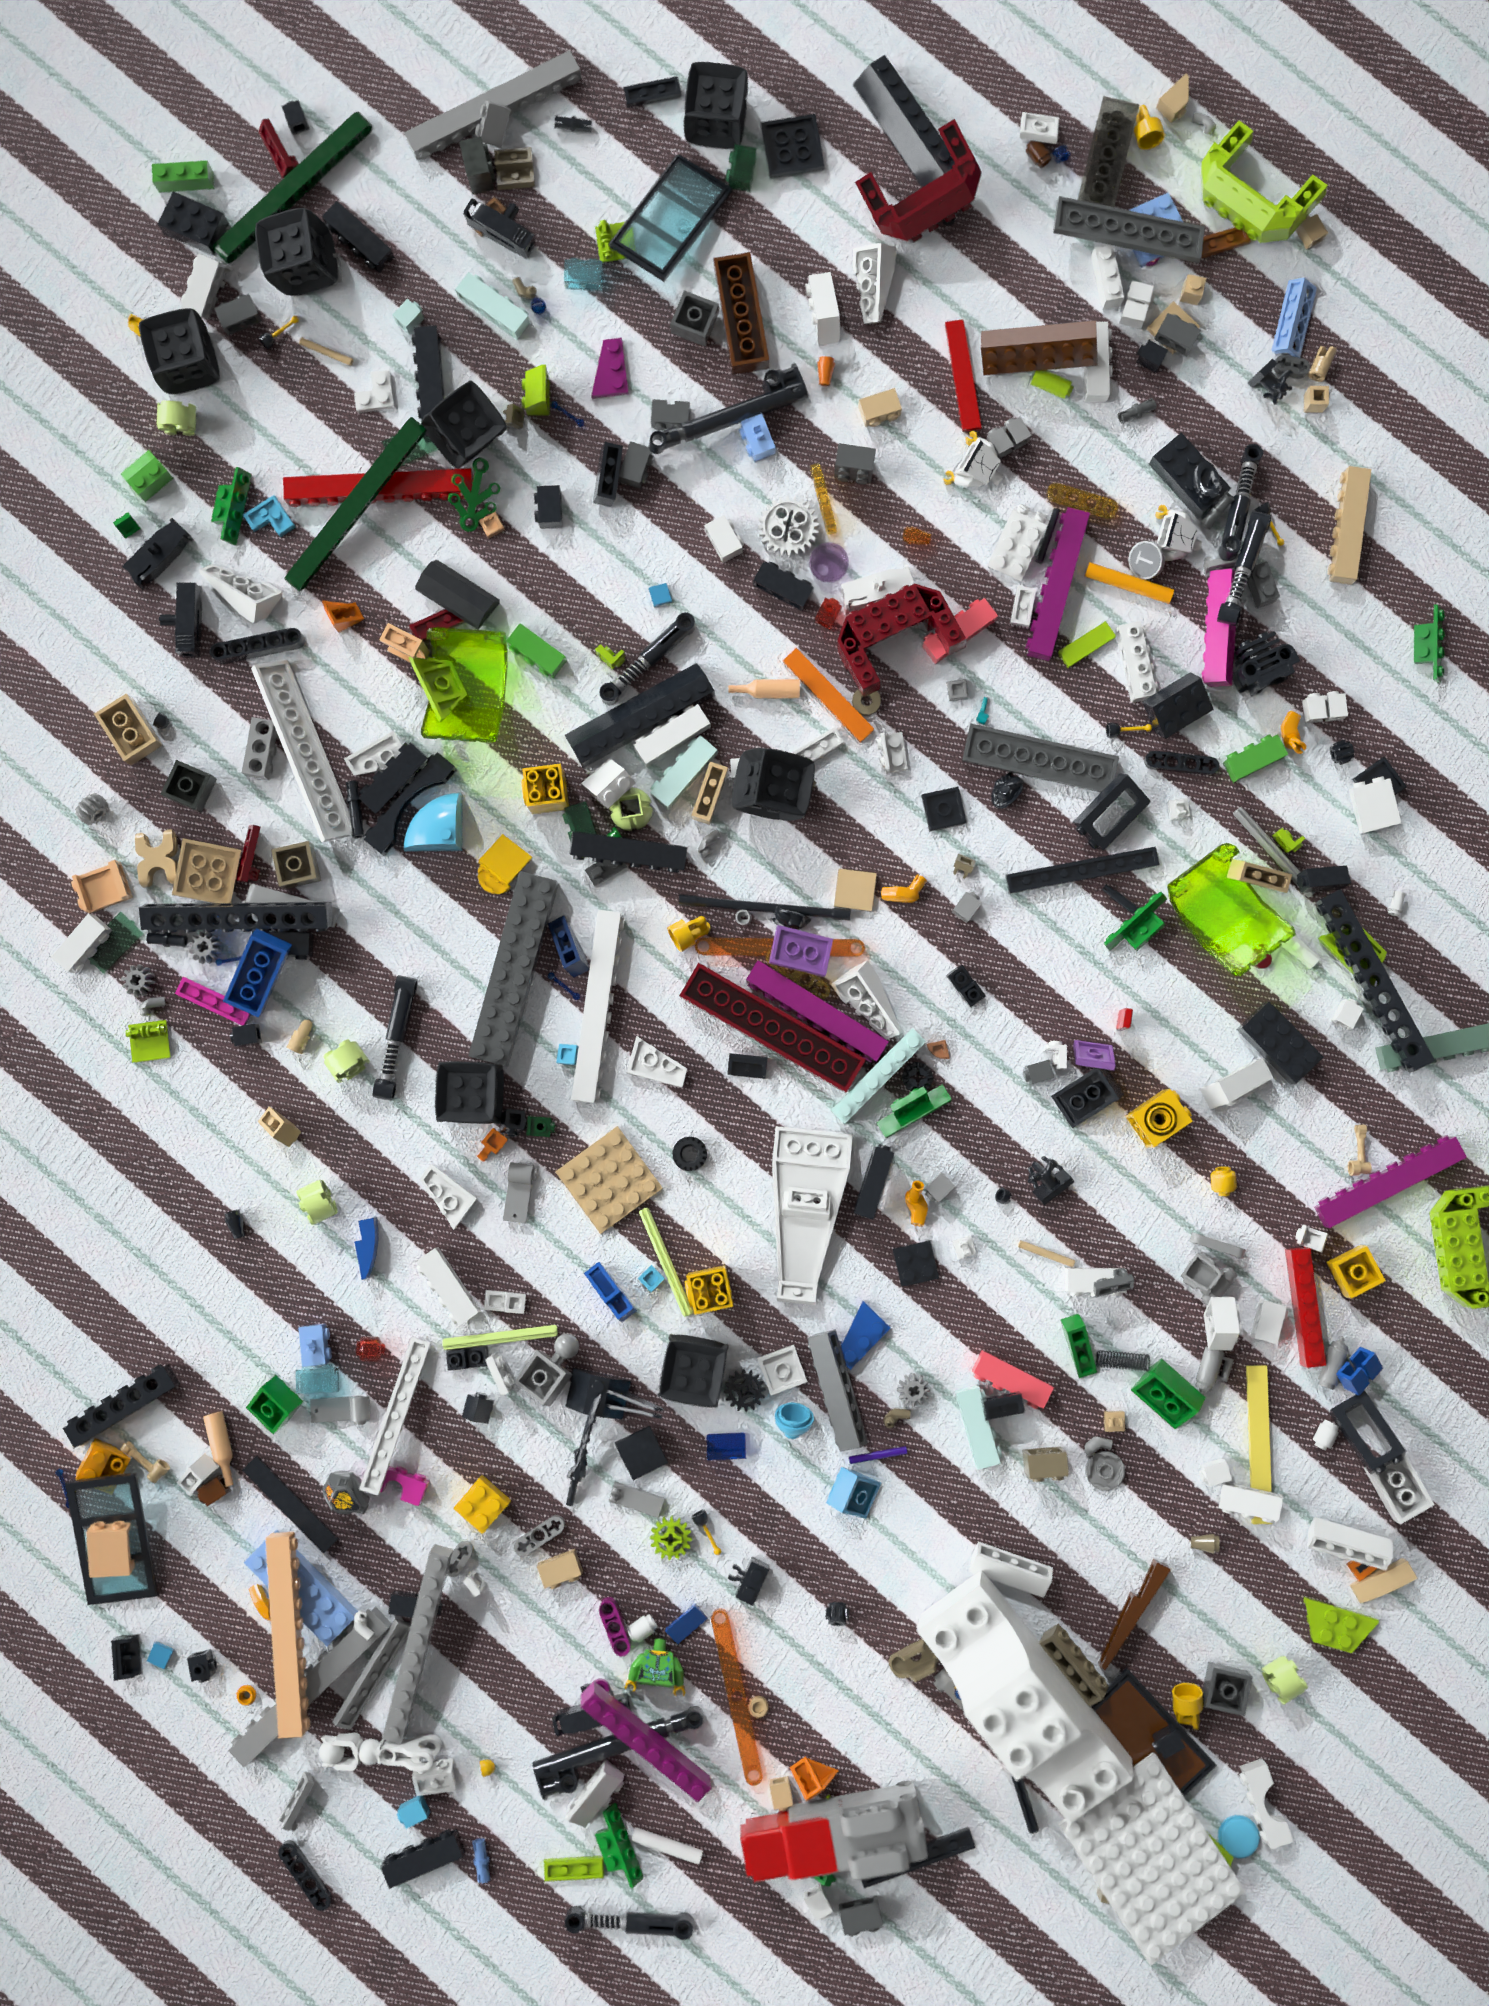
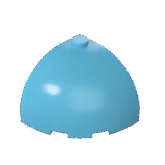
M462 793L443 795L423 806L414 816L407 829L404 851H462Z

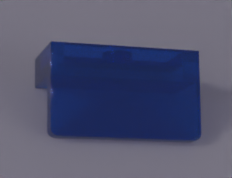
M744 1432L707 1434V1460L746 1459Z

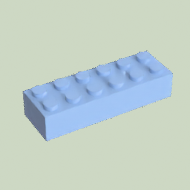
M265 1540L244 1564L269 1588ZM296 1550V1558H299L297 1575L301 1580L299 1597L302 1599V1608L300 1610V1617L303 1618V1623L328 1646L354 1619L358 1610Z

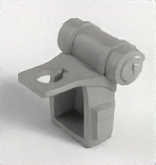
M1197 1253L1188 1263L1181 1277L1183 1282L1192 1289L1200 1290L1203 1294L1201 1299L1207 1306L1211 1297H1222L1231 1284L1233 1285L1237 1275L1232 1268H1218L1213 1259L1205 1254Z

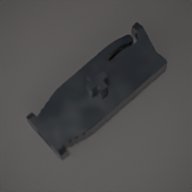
M473 198L470 199L465 207L463 215L467 225L506 249L527 259L536 245L535 235L513 221L520 210L515 203H510L504 214L485 204L478 203ZM473 205V206H475V207H474L473 211H472L471 214H470L469 209H470L471 206Z
M173 518L169 520V524L156 531L146 540L139 550L122 566L142 590L145 589L143 581L147 584L155 580L182 553L188 541L193 540L192 536Z
M177 582L176 615L160 614L159 617L160 626H175V652L182 658H200L202 632V599L200 592L202 586H198L197 583Z
M587 1683L580 1686L582 1693L590 1684ZM627 1692L613 1696L632 1712ZM581 1704L557 1710V1713L552 1717L556 1737L603 1726L583 1710ZM558 1721L560 1722L561 1730H558Z

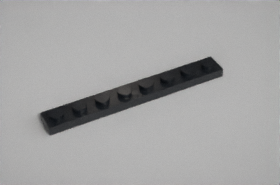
M1155 846L1006 874L1005 878L1008 893L1012 894L1156 867L1160 864Z

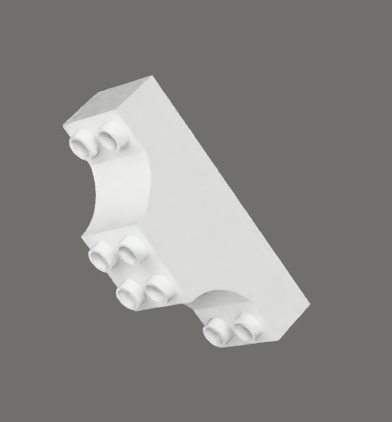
M982 1570L920 1615L917 1632L951 1676L961 1696L965 1716L1013 1777L1019 1780L1025 1776L1043 1790L1069 1824L1133 1779L1131 1756L1092 1707L1087 1705L1041 1647L1035 1635Z

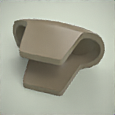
M922 1638L891 1655L889 1666L893 1674L898 1678H910L912 1681L917 1682L936 1671L939 1659ZM921 1652V1658L918 1661L911 1659V1657Z

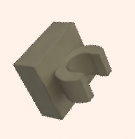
M514 404L507 405V410L503 411V414L506 415V420H504L506 425L516 429H523L525 410Z
M958 854L953 866L955 867L953 874L956 875L958 870H963V878L965 879L968 873H972L976 861Z

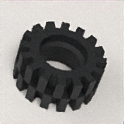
M689 1136L680 1139L674 1145L672 1151L673 1161L680 1169L685 1171L699 1169L707 1159L706 1146L696 1137ZM692 1146L697 1150V1157L691 1162L686 1161L682 1156L684 1148Z

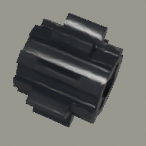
M1341 740L1330 747V755L1334 763L1342 765L1349 763L1355 757V751L1350 741L1345 742V740Z
M843 1602L829 1603V1607H826L825 1619L828 1620L829 1625L845 1626L846 1621H849V1608H846V1603L844 1604Z

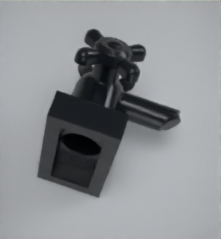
M1272 358L1248 384L1253 388L1258 383H1261L1270 392L1264 393L1263 398L1270 397L1273 400V404L1276 405L1278 399L1281 400L1283 396L1287 395V390H1292V386H1288L1286 380L1293 372L1292 370H1285L1277 378L1273 374L1272 369L1278 363Z
M1042 1156L1041 1159L1047 1162L1046 1168H1043L1038 1162L1034 1161L1032 1167H1028L1030 1173L1028 1183L1033 1184L1035 1189L1032 1191L1033 1194L1045 1206L1072 1185L1074 1180L1061 1165H1058L1056 1160ZM1054 1167L1059 1169L1056 1174L1052 1172ZM1037 1181H1041L1042 1184L1038 1186Z

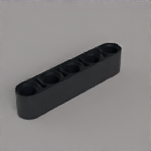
M287 628L213 644L210 648V655L218 663L228 664L300 649L305 644V637L298 629ZM294 635H299L297 641L291 642V638ZM275 639H280V643L276 646H273V641ZM261 642V647L254 650L255 644ZM243 646V650L240 653H236V649ZM224 650L223 656L217 657L218 652Z

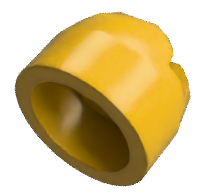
M488 1759L480 1761L482 1776L486 1777L494 1772L495 1764L493 1761Z

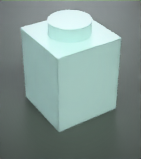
M408 299L392 314L395 323L408 334L424 319L421 312L422 308L416 302L412 303Z

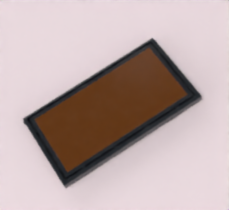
M1127 1667L1108 1684L1109 1687L1103 1700L1091 1706L1131 1756L1132 1768L1152 1752L1155 1753L1183 1797L1217 1766ZM1173 1724L1186 1748L1165 1759L1161 1753L1157 1754L1152 1745L1155 1742L1152 1734Z

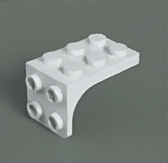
M1024 504L1015 505L987 565L1019 581H1022L1050 521L1047 519L1046 514L1039 511L1037 513L1029 511L1030 507Z

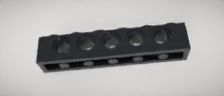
M159 1364L151 1369L152 1373L145 1376L143 1374L134 1380L135 1384L129 1387L127 1384L118 1389L116 1396L112 1397L109 1395L100 1401L102 1404L95 1408L93 1405L84 1410L85 1415L80 1418L75 1416L68 1420V1425L62 1429L73 1448L81 1446L180 1385L170 1365L162 1366ZM152 1379H155L158 1383L156 1389L151 1386ZM135 1389L140 1391V1399L134 1396ZM118 1400H122V1401H123V1403H124V1408H123V1409H120V1408L118 1407V1405H117ZM102 1410L107 1413L106 1420L101 1417ZM85 1420L90 1423L89 1430L84 1427Z

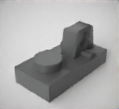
M604 860L603 863L596 862L586 868L585 872L593 885L597 886L627 866L625 862L622 865L611 864V860Z
M1125 1268L1113 1270L1114 1279L1101 1278L1094 1282L1093 1292L1095 1298L1133 1289V1275H1128Z

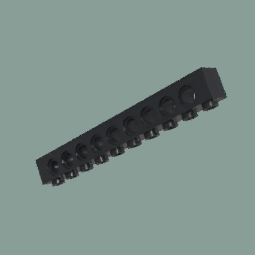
M1340 889L1317 901L1316 909L1318 914L1324 917L1327 930L1334 935L1336 939L1335 944L1339 950H1342L1346 965L1352 968L1354 972L1353 977L1357 984L1362 986L1364 990L1363 995L1368 1002L1370 1001L1374 1016L1380 1019L1384 1034L1391 1039L1392 1049L1402 1059L1400 1060L1402 1067L1411 1073L1434 1062L1435 1059L1342 890ZM1332 910H1337L1340 917L1335 918L1332 915ZM1342 926L1348 928V935L1342 933ZM1351 943L1358 946V952L1352 951ZM1361 960L1367 963V969H1363L1360 966ZM1370 977H1373V978L1376 979V981H1377V985H1376V986H1372V985L1370 984V982H1369ZM1380 994L1386 997L1385 1004L1380 1002ZM1389 1011L1395 1014V1021H1392L1389 1018ZM1398 1029L1404 1030V1038L1398 1035ZM1408 1046H1412L1414 1048V1055H1410L1408 1053Z
M332 902L144 904L139 907L141 930H148V933H157L160 930H167V933H174L179 930H185L187 933L196 932L197 930L214 932L216 931L215 929H222V932H233L234 929H241V932H251L256 928L264 932L271 931V929H278L279 932L297 929L298 932H304L309 929L327 931V928L333 925ZM271 913L276 916L277 921L271 919ZM289 913L295 916V921L290 919ZM308 913L314 916V921L308 918ZM178 914L183 917V922L178 919ZM197 914L201 916L202 922L197 920ZM215 914L220 917V922L215 919ZM233 914L239 917V922L234 919ZM252 914L257 916L258 922L253 920ZM159 915H162L164 917L165 922H162L160 920Z

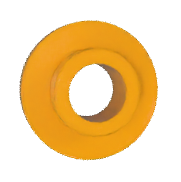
M251 1685L241 1686L236 1694L237 1701L245 1706L252 1704L257 1696L255 1688ZM244 1692H249L250 1697H245Z

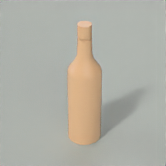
M756 679L747 685H728L729 693H747L757 699L800 698V679Z
M223 1411L205 1415L203 1418L213 1460L222 1470L226 1487L234 1485L230 1470L233 1453Z

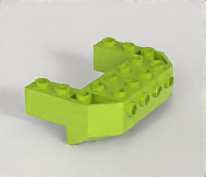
M1238 120L1219 144L1215 142L1212 144L1201 162L1202 200L1207 207L1218 211V214L1223 219L1227 218L1230 220L1235 228L1246 232L1247 236L1253 241L1267 243L1288 240L1325 197L1328 185L1312 175L1292 199L1285 195L1277 205L1273 204L1230 172L1233 163L1251 144L1253 138V130Z
M1489 1185L1446 1190L1429 1212L1441 1290L1463 1307L1471 1309L1489 1307V1280L1477 1209L1489 1207Z

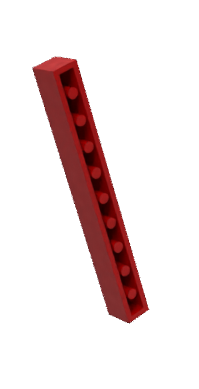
M472 468L395 472L371 504L376 503V501L393 503L395 500L412 502L414 499L431 501L432 498L448 500V496L451 493H456L460 496V499H465L459 488L452 483V476L454 474L462 475L464 483L471 493L474 473ZM365 473L283 477L284 500L291 507H300L304 504L319 506L325 503L333 506L343 503ZM456 477V478H455V483H456V484L460 483L461 478H460V477Z

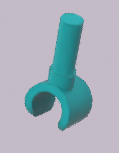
M988 697L983 698L982 707L976 717L977 722L983 725L989 717L988 714L984 713Z

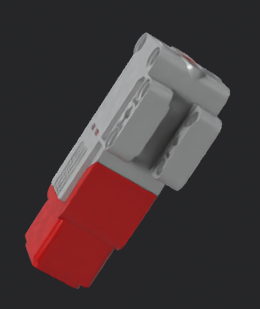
M910 1780L901 1781L895 1786L793 1804V1806L788 1807V1810L745 1819V1824H740V1840L747 1878L753 1877L754 1883L787 1876L790 1880L807 1879L844 1871H850L852 1879L860 1880L908 1870L910 1862L921 1861L928 1857L917 1791L913 1781Z

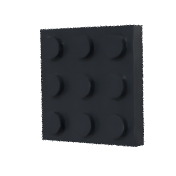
M816 114L761 122V132L770 179L825 170Z

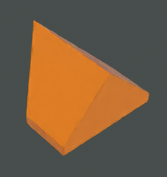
M322 600L324 609L338 633L364 619L356 602L348 604Z
M806 1756L789 1767L806 1801L824 1791L839 1771L811 1760Z

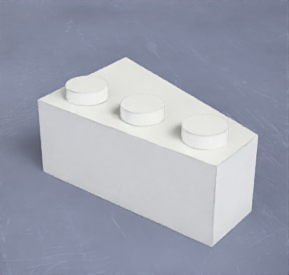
M831 272L809 275V284H805L807 296H810V299H808L809 309L813 312L811 313L812 324L815 325L818 345L840 342V315Z

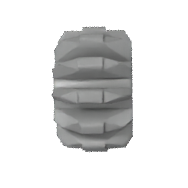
M97 793L88 794L86 798H83L78 803L75 814L81 822L90 826L102 820V817L109 810V803L103 796Z
M199 932V938L192 936L195 942H189V945L193 947L189 950L190 954H194L192 959H199L201 964H204L205 961L211 964L212 958L218 959L216 953H222V950L217 948L222 943L216 942L218 936H212L211 932L206 934ZM203 946H208V950H203Z
M138 964L136 968L132 965L130 966V971H124L127 977L121 978V980L126 981L122 987L128 988L127 993L130 995L134 994L135 997H139L140 994L146 996V990L153 991L150 984L156 983L151 980L155 975L154 973H149V967L144 968L143 965Z
M915 1373L911 1374L910 1380L907 1375H904L906 1382L899 1380V1384L903 1387L897 1388V1392H904L898 1396L899 1399L906 1398L904 1400L905 1405H908L911 1400L912 1407H915V1401L923 1405L921 1398L928 1400V1396L924 1393L930 1392L929 1388H923L929 1384L928 1381L921 1382L923 1380L922 1375H919L916 1380ZM915 1386H918L916 1387V1389L918 1390L917 1393L913 1392L912 1395L909 1394L911 1393V1391L909 1390L910 1387L914 1388Z

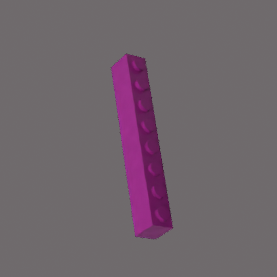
M1068 507L1066 512L1061 514L1059 524H1062L1061 530H1057L1054 539L1057 545L1055 549L1052 548L1049 557L1052 560L1051 567L1047 566L1044 576L1047 578V582L1042 584L1040 595L1043 596L1042 601L1037 603L1035 613L1038 614L1037 619L1032 621L1030 631H1033L1032 638H1028L1025 649H1028L1027 656L1049 661L1052 656L1090 515L1089 512Z
M759 960L746 978L749 988L756 992L758 989L765 993L763 995L765 998L772 1002L774 999L781 1003V1008L788 1012L793 1010L797 1013V1018L804 1022L809 1020L814 1023L813 1028L820 1032L825 1030L830 1033L828 1037L836 1042L841 1040L846 1043L845 1047L854 1053L856 1050L862 1053L861 1057L870 1063L872 1060L874 1062L878 1060L889 1042Z
M1442 1136L1437 1139L1438 1143L1434 1145L1427 1144L1421 1147V1151L1417 1154H1414V1152L1407 1154L1403 1157V1161L1399 1163L1395 1161L1386 1165V1170L1372 1172L1369 1174L1370 1178L1364 1181L1359 1179L1353 1182V1187L1347 1190L1342 1188L1335 1192V1196L1331 1198L1327 1196L1318 1201L1319 1204L1314 1206L1323 1226L1331 1228L1467 1158L1457 1137Z
M595 1681L580 1695L581 1708L695 1801L699 1802L712 1789L709 1774L660 1736V1734Z

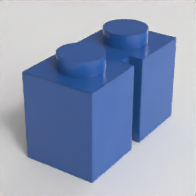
M1361 1346L1349 1358L1356 1371H1354L1349 1362H1346L1336 1373L1343 1388L1358 1396L1370 1384L1368 1380L1373 1381L1383 1369L1376 1353Z

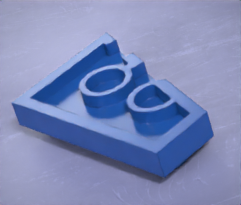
M863 1300L841 1344L845 1364L850 1370L891 1328Z

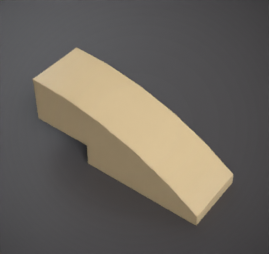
M1401 1558L1390 1564L1386 1571L1378 1568L1360 1582L1357 1580L1350 1584V1587L1359 1603H1363L1390 1593L1416 1580L1417 1576L1408 1561Z

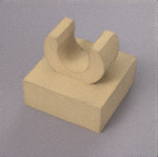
M1104 1411V1431H1125V1412Z

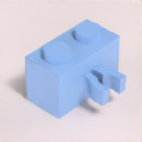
M762 413L741 421L739 433L742 440L745 439L747 442L745 447L748 456H752L754 462L774 455L776 447Z
M326 1324L299 1327L302 1367L329 1363L332 1352L331 1348L328 1347L327 1340L330 1339L329 1328H326Z

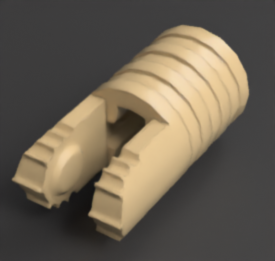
M1320 346L1308 374L1310 379L1318 382L1324 381L1337 351L1336 347H1329L1326 353V347Z
M303 1020L298 1030H294L286 1046L288 1049L303 1054L305 1046L310 1039L308 1036L312 1028L310 1020Z

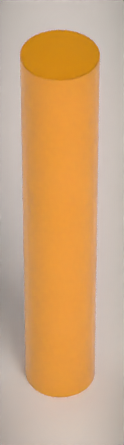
M1091 562L1088 563L1084 577L1167 604L1170 603L1174 593V589Z

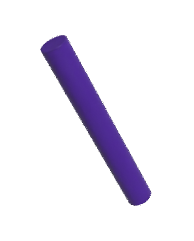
M904 1446L849 1456V1463L855 1464L907 1454V1449Z

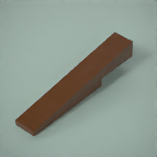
M1153 1559L1138 1594L1129 1592L1098 1661L1102 1669H1107L1172 1570L1168 1565Z

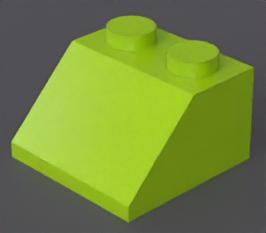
M542 364L526 371L525 379H522V390H525V397H522V409L526 410L527 415H549L550 378L546 364Z

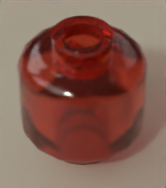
M363 1336L360 1341H357L356 1357H359L363 1362H377L380 1359V1355L385 1353V1343H381V1339L377 1336Z

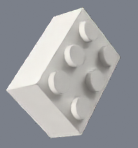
M1406 1454L1403 1456V1461L1396 1465L1392 1462L1386 1466L1387 1469L1378 1475L1376 1472L1370 1475L1366 1467H1364L1366 1474L1390 1516L1399 1524L1434 1506L1432 1499Z

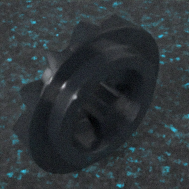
M911 1063L905 1068L902 1075L905 1087L910 1091L916 1088L920 1089L921 1087H924L925 1090L929 1089L933 1082L932 1070L924 1063ZM917 1069H919L921 1076L926 1077L920 1080L919 1086H917L915 1079L910 1078L916 1075Z

